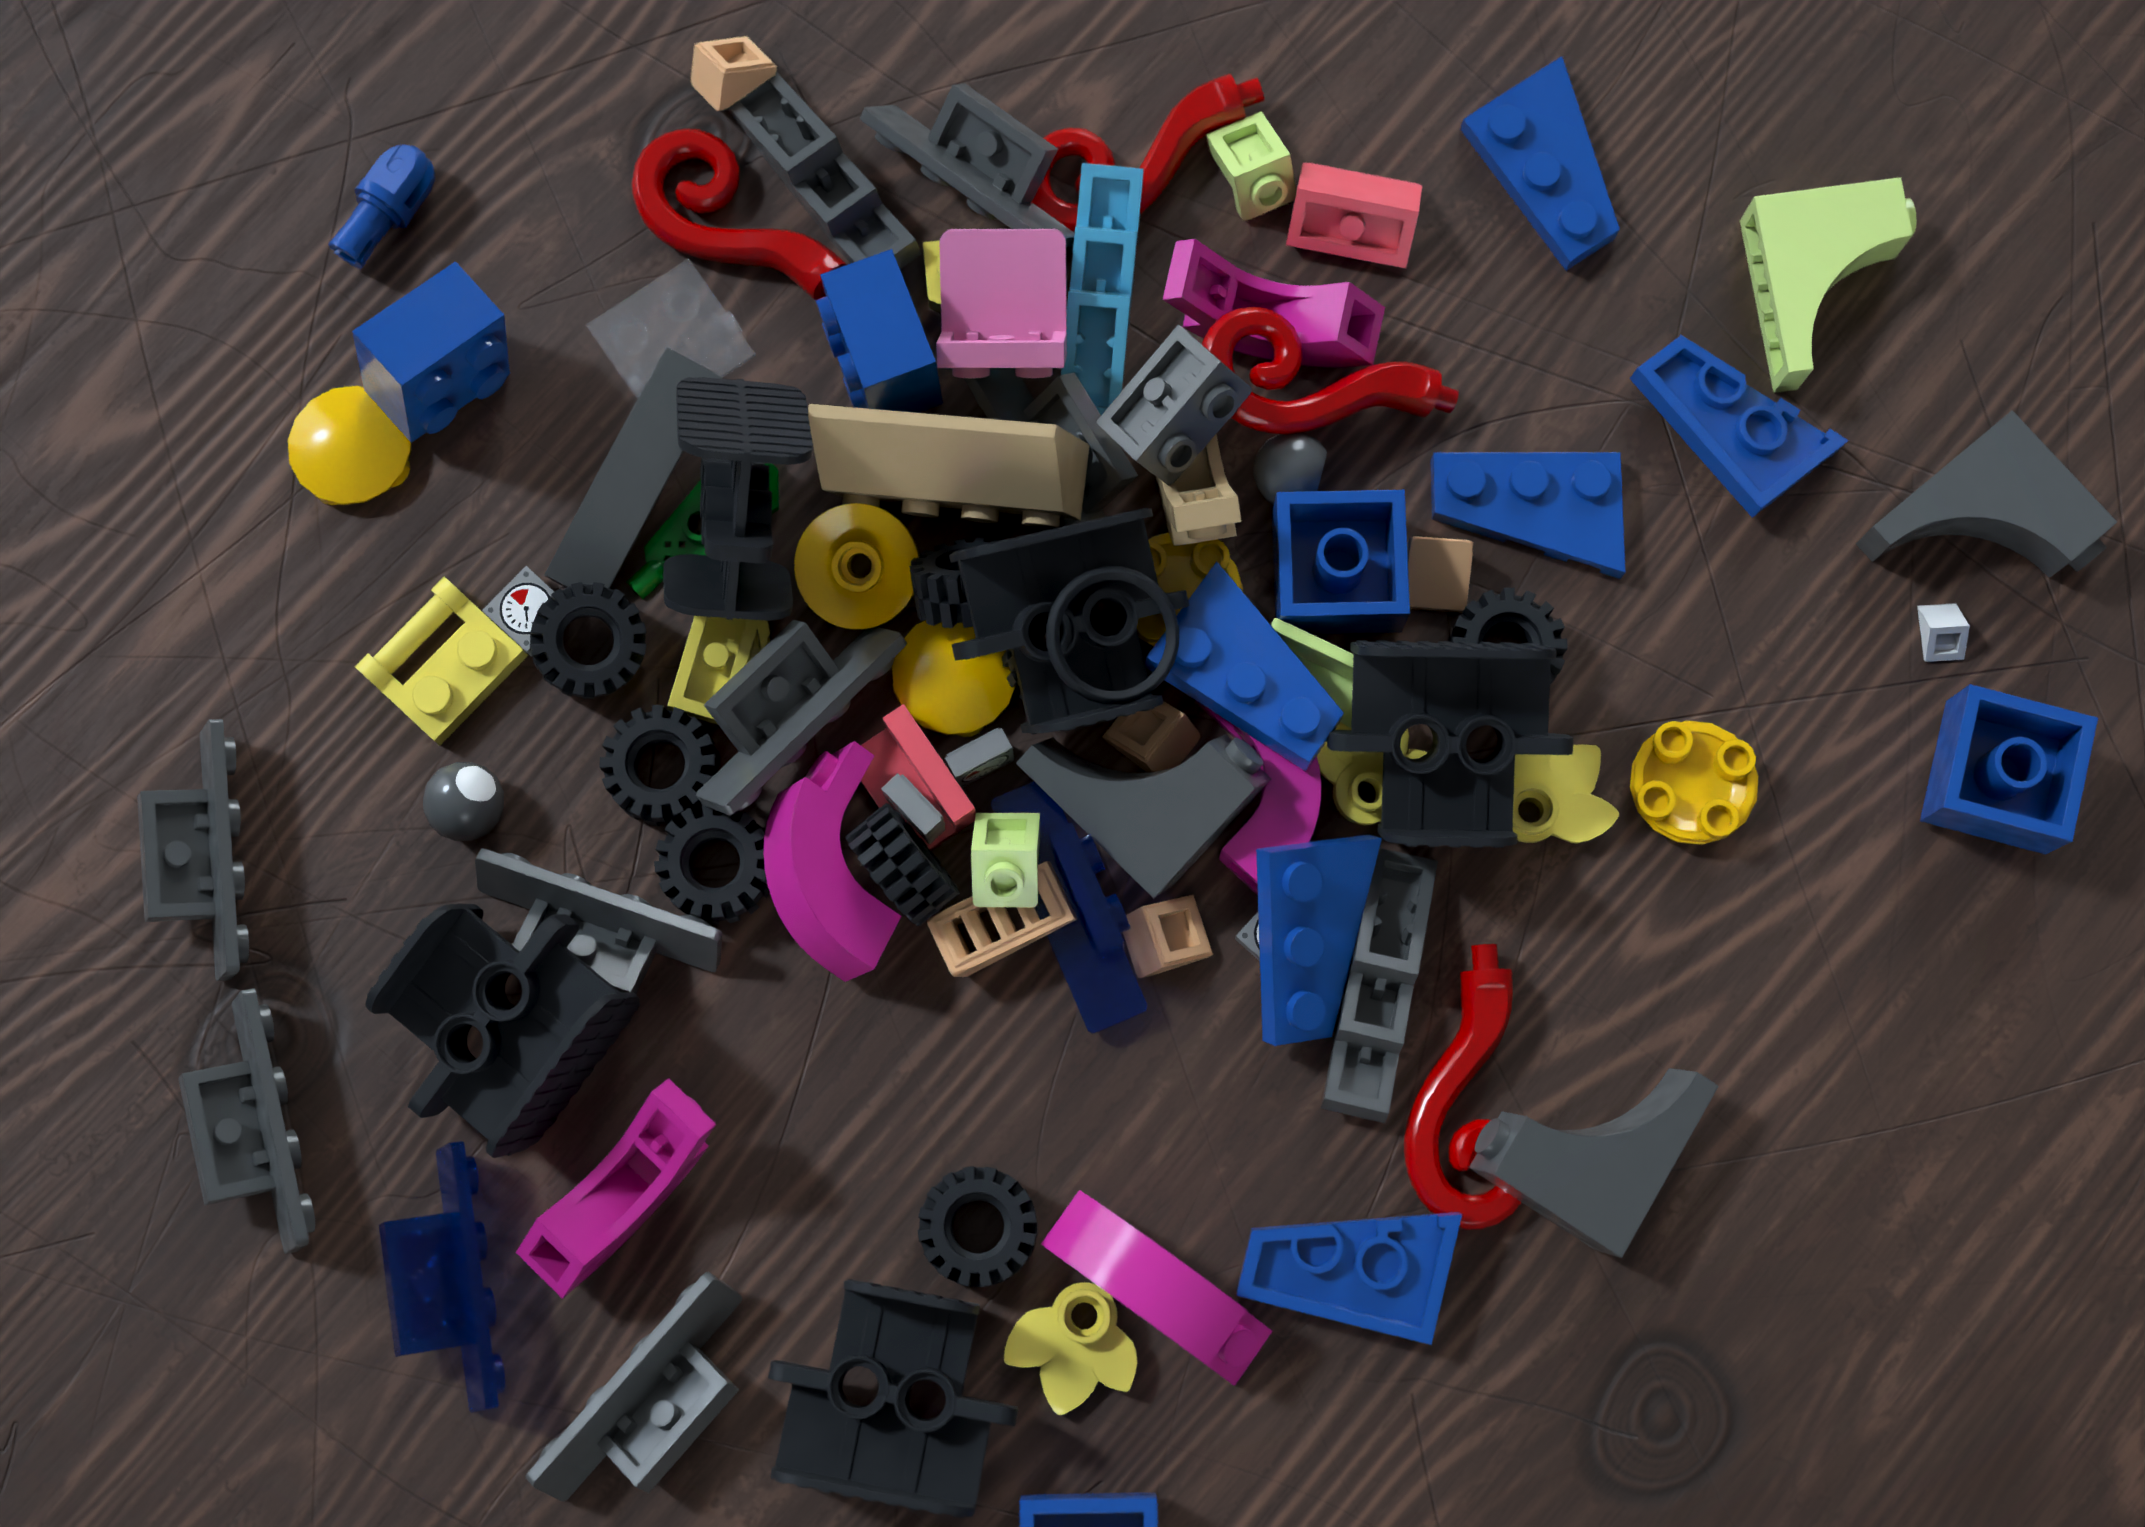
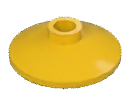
M843 504L820 514L803 532L795 553V579L807 605L825 621L846 629L873 628L893 619L910 602L914 592L909 566H911L913 558H919V554L909 530L890 512L870 504ZM858 553L866 555L871 561L872 568L866 577L855 575L851 569V560Z

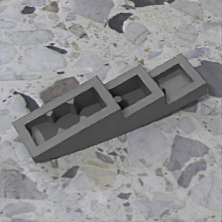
M777 72L772 78L727 108L798 202L850 264L892 249L901 269L921 255L916 239L882 203L876 187L843 153L834 133Z
M666 347L582 501L544 577L565 588L578 582H582V584L603 583L607 588L612 586L684 453L678 445L677 384L680 380L687 377L722 379V376Z
M1379 848L1344 987L1321 1109L1385 1123L1389 1115L1399 1054L1405 1039L1413 987L1419 974L1438 864L1436 860Z

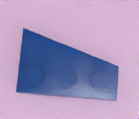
M1562 56L1463 119L1460 130L1565 270L1570 269L1616 238L1620 229Z
M1682 335L1640 365L1629 378L1752 518L1828 460L1849 441L1832 429L1823 433L1798 417L1801 410L1786 400L1780 398L1776 403L1746 384L1743 373Z
M1621 452L1433 453L1431 458L1432 520L1501 542H1505L1508 539L1545 551V556L1564 562L1571 559L1599 568V573L1621 579L1625 574Z
M1216 562L1189 598L1190 606L1182 608L1177 615L1179 648L1175 663L1164 680L1299 768L1307 771L1327 742L1329 732L1334 731L1341 722L1344 712L1226 571ZM1166 631L1146 657L1145 667L1151 672L1155 671L1162 659L1166 644Z
M1361 835L1256 849L1262 1041L1279 1046L1332 1037L1382 838L1372 835Z
M1460 1212L1251 1228L1236 1295L1432 1345L1462 1214Z

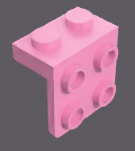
M950 229L945 231L939 242L942 332L936 342L937 368H952V375L958 378L987 377L990 375V368H1015V376L1045 378L1053 375V368H1064L1067 357L1065 235L1058 229Z

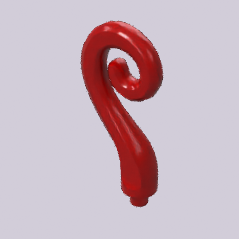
M1231 74L1216 78L1196 87L1171 110L1139 167L1144 169L1140 215L1158 198L1170 183L1187 153L1196 142L1212 131L1246 118L1244 108L1264 101L1263 90L1257 77L1236 84ZM1065 128L1043 137V139L1058 148V151L1032 203L1075 233L1078 204L1067 203L1055 195L1050 184L1052 167L1060 159L1070 155L1080 156L1090 164L1115 166V159L1110 148L1099 136L1087 129ZM1081 174L1077 177L1075 182V189L1078 195L1080 191Z
M680 129L663 134L643 149L635 163L632 179L633 199L642 221L662 242L681 253L703 260L776 269L792 279L814 300L826 297L820 274L847 264L820 241L791 230L724 229L703 226L682 217L667 201L663 191L665 178L674 166L687 159H700L708 162L714 169V176L705 185H698L691 181L680 182L676 187V196L679 203L686 209L704 214L712 213L725 207L733 199L738 190L740 168L736 156L724 141L711 133L699 129Z
M1261 307L1235 309L1222 315L1209 328L1201 344L1234 373L1232 354L1240 340L1246 336L1259 335L1271 343L1274 349L1273 361L1257 364L1249 370V380L1256 387L1267 390L1282 389L1292 382L1300 369L1303 356L1301 341L1296 329L1282 315L1273 310ZM1385 362L1369 365L1302 399L1276 401L1251 392L1231 419L1257 431L1287 435L1325 427L1374 406L1388 407L1425 418L1433 408L1451 413L1457 404L1458 390L1441 385L1442 374L1439 370L1409 362Z
M1497 944L1471 946L1473 970L1460 972L1462 1001L1460 1028L1453 1042L1428 1074L1418 1092L1407 1119L1404 1136L1406 1169L1418 1198L1432 1214L1460 1212L1462 1217L1459 1228L1465 1230H1478L1497 1225L1512 1215L1522 1203L1498 1186L1482 1194L1471 1195L1458 1191L1449 1184L1444 1176L1439 1159L1440 1129L1448 1110L1490 1059L1499 1046L1508 1026L1513 998L1512 969H1499ZM1475 1119L1462 1125L1453 1134L1449 1144V1162L1454 1169L1458 1171H1467L1477 1153L1475 1151L1476 1140L1482 1129L1491 1120Z

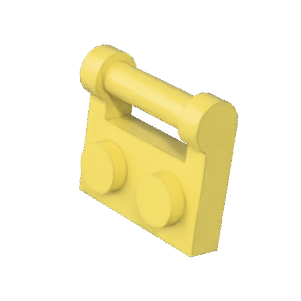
M445 577L431 589L435 595L374 657L368 653L355 666L438 745H441L528 656L516 642ZM454 612L465 623L402 685L392 674Z

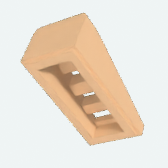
M1045 861L1038 865V891L1050 916L1042 920L1039 919L1034 907H1016L1025 925V928L1017 931L1006 907H976L973 904L972 896L933 915L927 920L928 927L943 959L954 977H968L1077 920V916L1050 861ZM985 910H988L1001 937L1000 940L994 943L979 915ZM963 922L977 950L973 953H970L957 926Z

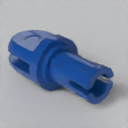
M397 145L388 149L378 158L364 179L354 189L358 205L344 226L340 228L335 237L328 243L329 248L334 250V253L348 264L362 269L366 264L365 262L374 252L375 247L390 228L407 227L413 215L430 194L436 179L435 169L432 162L420 149L411 145Z

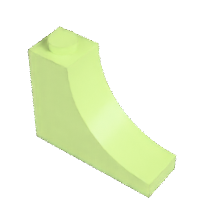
M1901 177L1755 196L1742 216L1740 224L1773 393L1798 390L1814 369L1812 333L1816 314L1825 293L1837 282L1865 266L1895 259L1913 236L1917 223L1916 209L1913 201L1910 198H1905Z

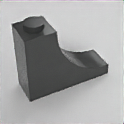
M2012 410L1876 523L1856 545L1874 562L1897 546L1920 538L1938 535L1977 537L1995 542L2015 551L2036 565L2050 578L2067 564L2078 572L2107 548L2099 538L2113 527L2117 521Z
M1226 734L1206 743L1184 763L1173 768L1155 772H1123L1093 764L1065 748L1054 737L1033 744L1016 763L1153 898L1170 889L1272 779L1261 769L1264 762L1261 756L1248 743L1239 738L1231 740Z
M1669 1068L1658 1085L1637 1106L1607 1123L1579 1130H1554L1528 1116L1501 1111L1499 1117L1488 1122L1480 1132L1475 1143L1477 1155L1469 1168L1592 1249L1622 1258L1719 1086L1699 1072Z

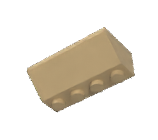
M809 404L808 417L821 488L824 491L842 497V505L864 503L880 507V502L901 503V513L932 518L939 517L940 507L962 509L961 519L983 523H998L1000 513L1022 515V525L1046 529L1059 528L1060 518L1081 520L1090 445L1058 425Z

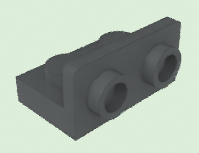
M1178 324L1099 417L1096 423L1136 462L1167 485H1172L1193 463L1198 454L1222 426L1235 414L1240 405L1251 394L1252 388Z

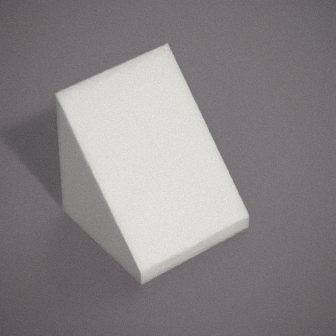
M1957 604L1917 606L1924 661L1964 660L1970 626Z

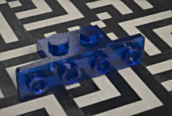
M1035 781L994 798L991 801L994 813H1040L1038 865L1045 861L1051 862L1077 916V920L1048 934L1047 937L1088 1032L1096 1034L1146 1012L1147 1003L1124 952V940L1121 936V933L1131 929L1116 893L1104 897L1095 874L1105 870L1091 835L1079 838L1073 823H1068L1063 809ZM1038 891V904L1035 906L1039 919L1042 920L1050 916Z
M451 1142L436 1150L443 1213L383 1222L379 1224V1233L395 1357L461 1347L468 1405L472 1413L499 1407L498 1394L503 1393L505 1390V1371L500 1355L498 1353L492 1354L489 1327H493L496 1323V1304L491 1288L483 1287L480 1261H484L487 1257V1236L483 1223L474 1219L471 1195H476L478 1192V1169L474 1157L466 1156L464 1142Z

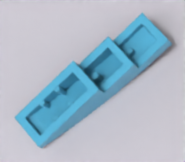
M1082 163L1070 290L1068 291L1067 357L1065 366L1061 369V375L1075 372L1102 415L1123 388L1144 169Z

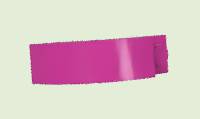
M1196 239L1175 242L1162 299L1185 314L1183 328L1202 338L1205 337L1209 328L1222 315L1232 310L1246 307H1261L1273 310L1282 315L1295 327L1302 346L1303 358L1301 365L1312 367L1373 365L1385 311L1383 305L1351 282L1301 286L1266 280L1237 268ZM1259 335L1244 337L1234 348V351L1270 360L1274 359V349L1271 343Z
M1195 700V703L1232 737L1245 741L1261 756L1264 762L1261 769L1272 778L1261 790L1260 804L1254 815L1221 849L1219 860L1258 895L1256 849L1306 843L1312 837L1321 802V777L1318 759L1316 756L1307 771H1304Z
M855 741L833 754H830L828 751L822 753L813 763L806 777L777 794L766 824L763 852L765 874L771 898L788 932L812 959L844 982L875 969L901 918V915L869 894L858 884L849 871L842 854L840 827L843 814L875 756Z
M668 1078L651 1092L626 1133L600 1164L573 1190L536 1219L516 1253L563 1299L611 1257L677 1188L709 1147L705 1141L716 1126V1123L703 1112L694 1099L682 1092Z
M1080 1190L1041 1243L1042 1246L1234 1386L1272 1333L1271 1329L1204 1277Z

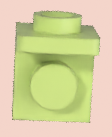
M1262 111L1206 134L1209 152L1233 188L1237 212L1242 220H1250L1295 200L1297 191L1290 153Z
M976 813L971 846L973 904L976 907L1032 908L1038 904L1040 813Z

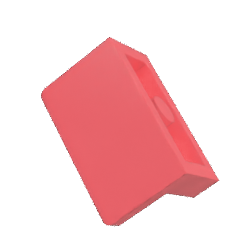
M1305 162L1301 169L1286 245L1406 269L1419 214L1422 186L1417 183Z
M902 704L882 718L886 729L861 745L875 755L861 782L876 805L881 808L885 803L890 804L886 800L881 788L897 773L900 776L903 774L939 811L946 824V830L930 845L914 829L915 833L919 838H922L931 851L975 821L976 809L906 706Z

